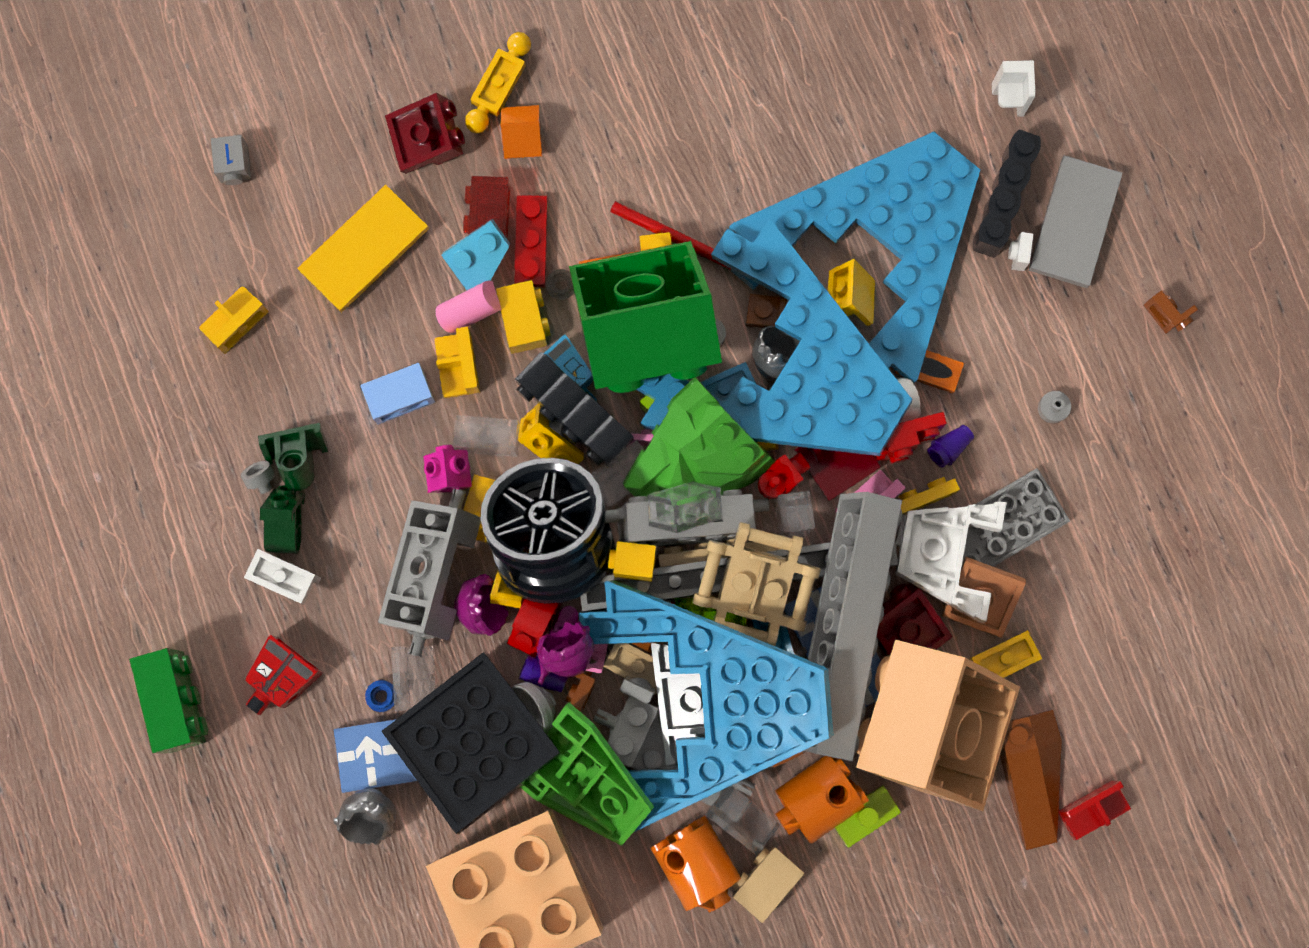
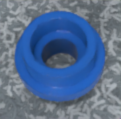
M375 681L366 690V703L374 711L386 712L396 704L397 690L388 681ZM380 690H384L387 693V699L384 702H379L376 698Z

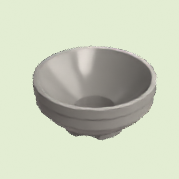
M529 682L516 684L512 689L547 734L553 727L552 723L556 714V702L552 694L548 693L543 687Z

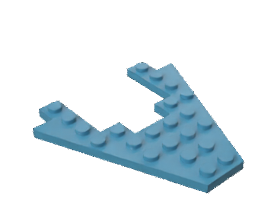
M931 132L736 221L729 226V230L754 243L769 219L774 222L793 247L812 224L836 244L856 222L901 259L887 275L883 283L902 298L905 303L871 340L869 345L888 369L892 367L904 378L910 379L914 384L920 374L980 169L938 134ZM733 269L730 270L751 289L754 290L759 285Z
M768 219L754 243L727 229L711 253L712 259L788 299L789 302L775 322V327L800 342L770 391L742 376L726 402L717 397L715 398L756 442L880 456L912 404V398L773 221ZM670 374L645 379V383L636 390L652 398L654 402L642 419L641 426L646 429H654L656 424L660 425L669 411L667 406L670 400L689 381L673 378Z
M616 580L605 581L607 611L579 613V622L583 626L590 627L589 635L593 639L594 644L668 642L670 674H700L705 737H681L676 739L678 770H628L654 806L653 810L634 832L834 736L829 670L824 666Z

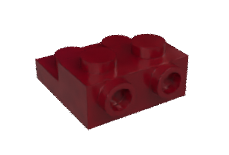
M434 93L385 115L400 172L407 174L430 163L439 165L463 154L461 146L465 144V137L461 129L455 126L453 118L457 116V109L452 100Z
M912 583L896 586L890 593L892 598L883 604L884 616L878 625L876 638L878 645L883 648L887 655H891L895 640L937 650L953 637L921 589Z

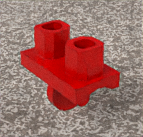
M798 453L791 459L784 454L759 478L757 483L758 490L765 498H777L780 502L804 480L801 475L811 467L801 453Z

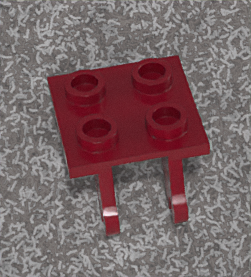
M798 447L794 450L796 454L801 453L809 463L811 468L808 472L828 501L836 498L881 468L873 455Z

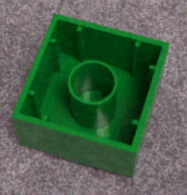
M691 241L569 266L595 389L608 387L609 390L617 393L630 392L640 388L647 378L670 374L676 379H692L704 374L707 366L722 363L711 292Z

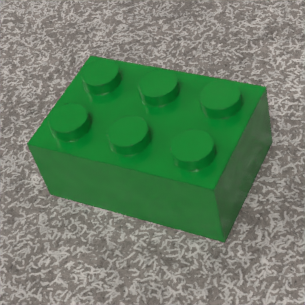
M165 648L130 658L152 753H173L206 743L205 735H208V727L205 718L199 715L197 705L201 702L197 687L192 686L189 674L193 673V667L189 656L184 655V651Z

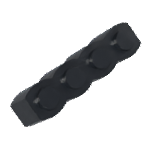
M1019 129L1011 138L1002 156V166L994 178L992 194L983 209V221L975 232L973 251L995 258L1008 241L1011 233V221L1020 208L1021 193L1030 180L1031 165L1040 151V136Z
M540 352L515 378L516 383L519 385L516 391L528 402L534 399L542 406L539 412L552 424L557 420L565 428L562 433L573 444L576 445L578 442H581L588 449L585 454L597 466L603 463L609 467L634 440V436L544 353Z

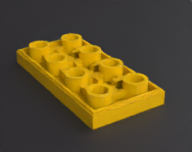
M385 184L297 269L342 313L429 230V227Z

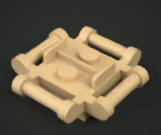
M740 522L734 544L729 545L712 540L708 541L706 549L709 551L699 592L694 594L692 603L701 607L716 609L713 621L775 646L780 625L797 631H805L807 621L804 620L815 578L819 579L821 569L797 562L803 545L802 537L793 535L792 538L753 529L750 528V524ZM748 540L788 550L787 557L744 547L745 542ZM721 555H727L729 557L718 598L712 597L711 593ZM794 573L802 574L803 577L792 616L784 615L783 612ZM729 612L738 616L769 622L767 631L725 621L726 614Z

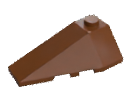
M1053 710L1010 720L1000 753V760L1025 850L1057 843L1062 739Z

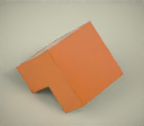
M539 105L501 108L504 159L542 156Z

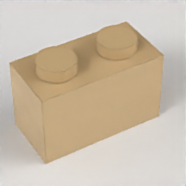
M774 846L770 850L764 847L752 861L756 865L748 875L743 872L740 875L741 879L731 886L735 889L732 897L761 923L768 918L804 875L802 870Z

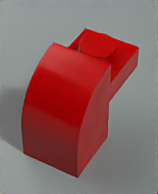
M525 599L514 620L513 629L507 644L536 657L538 641L540 637L546 635L549 626L558 613L561 603L544 604Z

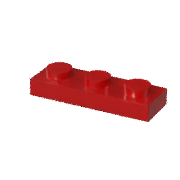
M517 195L514 284L532 280L534 287L546 288L547 196Z

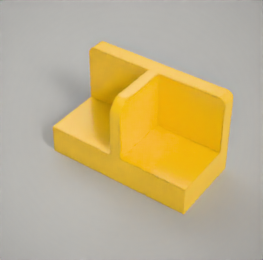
M855 259L829 270L828 292L847 316L855 314L866 326L872 325L874 323V278Z
M242 286L225 303L221 304L217 300L214 304L218 309L199 329L214 345L226 354L269 311Z
M456 328L455 335L435 338L436 365L439 369L444 398L480 393L472 336L469 328Z

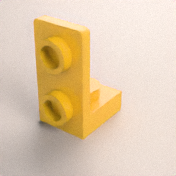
M538 403L521 419L517 441L540 458H559L579 464L584 459V453L549 427V421L539 412L542 406Z

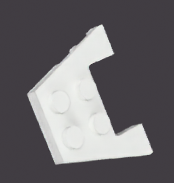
M1006 502L908 511L905 518L895 574L972 619L985 623L987 621L991 593L959 586L968 527L1000 532L1003 526Z

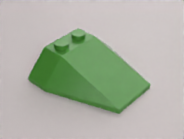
M568 702L553 721V727L547 734L561 755L521 785L520 788L541 804L622 846L653 810L654 806L595 724Z

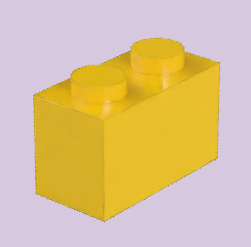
M532 280L496 288L511 354L547 346L545 337L551 336L548 319H541L539 307H544L541 289L534 290Z

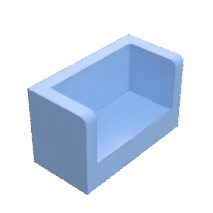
M419 363L360 385L372 418L378 425L435 403L426 376Z

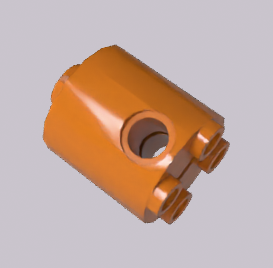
M823 756L774 790L784 806L775 815L789 835L800 829L805 838L812 844L863 809L864 804L869 801L860 786L855 785L851 779H847L851 772L842 759ZM834 786H836L835 789H834L831 793H829L830 790H831Z
M705 815L691 822L689 826L676 830L662 841L650 847L686 911L698 906L707 909L710 913L731 900L728 888L737 883L741 877Z

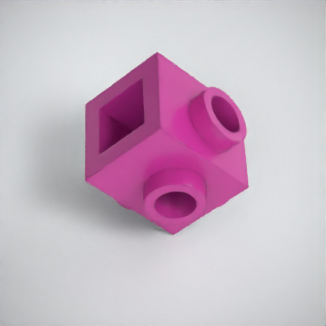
M442 445L435 447L436 452L423 456L428 493H452L453 489L463 490L472 487L467 450H454V445Z

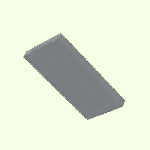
M1064 155L1062 157L1028 271L1084 288L1090 286L1123 173Z
M1038 468L975 505L1006 502L1003 526L1000 532L969 526L963 561L965 557L994 567L1070 522V519Z

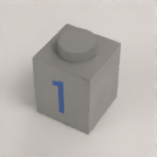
M242 135L211 138L213 168L218 180L226 185H239L243 180H250L248 144Z

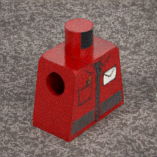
M270 635L246 676L245 681L256 689L247 701L246 706L260 716L271 702L280 708H286L311 686L323 672L278 637Z

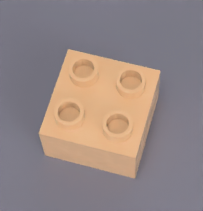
M895 640L891 655L885 656L876 670L875 687L879 695L872 717L864 720L858 730L859 747L857 753L860 756L856 768L911 789L983 811L1020 686L965 657Z
M553 809L426 865L460 948H574L602 934L603 925Z

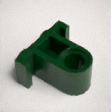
M320 423L258 436L259 447L265 461H268L271 465L273 464V459H275L286 488L292 491H301L313 483L315 478L313 451L321 449L322 453L328 452V444Z
M285 485L273 489L260 507V520L264 521L265 552L299 553L302 540V504L305 503V490L292 491L286 488Z

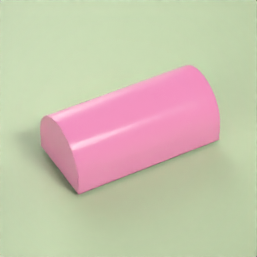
M484 281L439 304L436 307V318L440 326L449 333H456V328L468 327L502 310L493 281Z

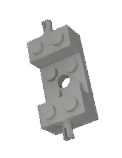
M453 489L449 507L411 500L378 620L380 624L404 630L413 635L408 652L410 655L422 657L426 639L439 638L449 641L457 610L441 605L456 546L474 548L481 523L479 516L461 510L466 494L462 490ZM425 561L424 570L419 574V566L421 562Z
M742 490L724 491L723 495L718 496L709 505L710 517L694 519L695 522L689 524H682L681 519L663 521V525H660L658 501H649L648 496L629 498V502L624 503L621 508L606 510V523L618 522L620 542L654 545L656 547L708 543L709 540L726 542L727 540L735 539L740 522L750 524V528L756 529L754 512H768L769 500L768 498L753 500L752 494L742 495Z
M629 696L624 709L616 717L600 708L598 709L597 714L608 720L595 715L593 721L610 728L608 744L623 764L636 770H678V762L671 766H666L659 708ZM743 779L700 801L719 810L725 796L733 788L751 796L753 791L743 787L742 784L752 789L755 788L756 784Z

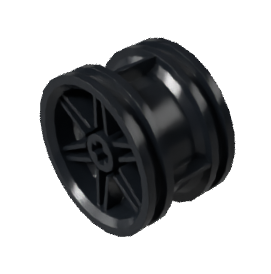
M552 457L529 460L505 471L493 482L486 492L481 505L480 515L483 532L493 552L500 577L516 595L532 602L544 604L562 603L576 599L589 592L604 578L609 570L610 549L614 550L615 542L610 524L606 523V509L599 484L592 474L582 466L569 460ZM583 526L585 529L581 530L578 527ZM529 548V553L522 552L524 549Z

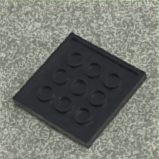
M484 652L381 731L457 835L561 755L560 751Z

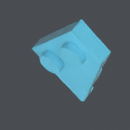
M491 219L445 250L441 256L464 288L469 290L484 281H491L510 243L495 221Z

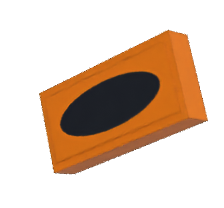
M926 350L917 381L953 394L964 363Z

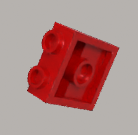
M944 412L899 423L881 455L875 456L876 461L890 460L891 464H897L909 460L908 456L913 455V451L919 444L935 440V436L940 435V431L947 424Z

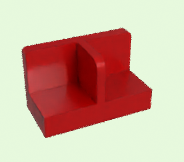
M1110 781L1059 810V815L1073 840H1078L1101 826L1107 827L1111 825V820L1131 810L1120 790L1124 787L1121 781Z

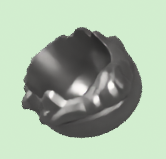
M775 326L762 328L752 348V356L757 370L767 380L776 381L800 341L777 329Z
M363 789L345 799L340 808L339 815L334 818V824L337 825L339 834L347 841L379 845L382 840L390 837L393 832L396 808L393 802L378 789Z

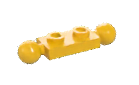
M515 32L508 38V53L498 48L473 93L470 101L471 104L477 106V109L469 111L465 117V125L472 133H482L487 129L489 125L488 113L499 116L501 108L504 107L526 64L519 57L526 55L531 49V40L525 33Z

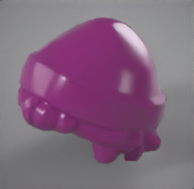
M481 574L478 577L463 582L454 601V609L457 610L456 616L459 622L472 634L491 636L501 630V627L506 623L509 613L506 610V606L490 603V593L494 582L487 574Z
M566 621L564 627L559 631H554L540 637L537 646V656L543 668L562 677H573L585 672L590 663L591 655L594 652L593 639L589 635L590 627L583 626L580 622L573 624L571 621Z

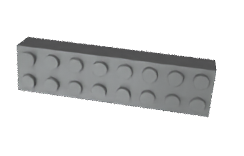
M870 492L840 494L808 656L809 661L824 666L829 670L834 736L804 750L806 752L853 761V756L858 750V730L866 710L864 698L866 689L869 687L872 679L870 670L872 656L875 655L878 648L876 635L878 625L884 616V607L882 605L884 593L890 584V574L888 572L891 559L896 552V530L902 521V500Z

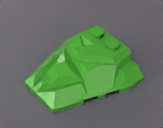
M694 377L670 400L667 406L668 413L660 425L656 424L652 431L654 436L646 450H641L622 484L634 497L648 496L649 501H658L659 520L663 524V521L680 519L714 502L718 496L723 495L724 491L739 490L754 483L771 467L775 459L732 418L711 392Z

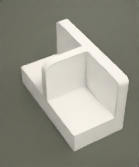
M1003 61L992 82V95H998L999 106L1002 108H1017V117H1024L1035 98L1034 61Z
M257 549L244 576L245 579L303 605L314 582L319 584L321 577Z

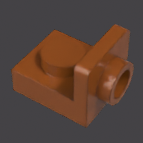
M1162 290L1143 305L1166 334L1174 328L1180 332L1194 321L1191 315L1198 310L1193 305L1180 314L1176 302L1170 296L1165 295Z
M750 294L746 326L758 328L775 326V322L787 305V299L782 296Z
M590 671L573 676L581 681L579 685H572L566 701L571 703L581 713L597 682L596 679L591 677L593 672Z

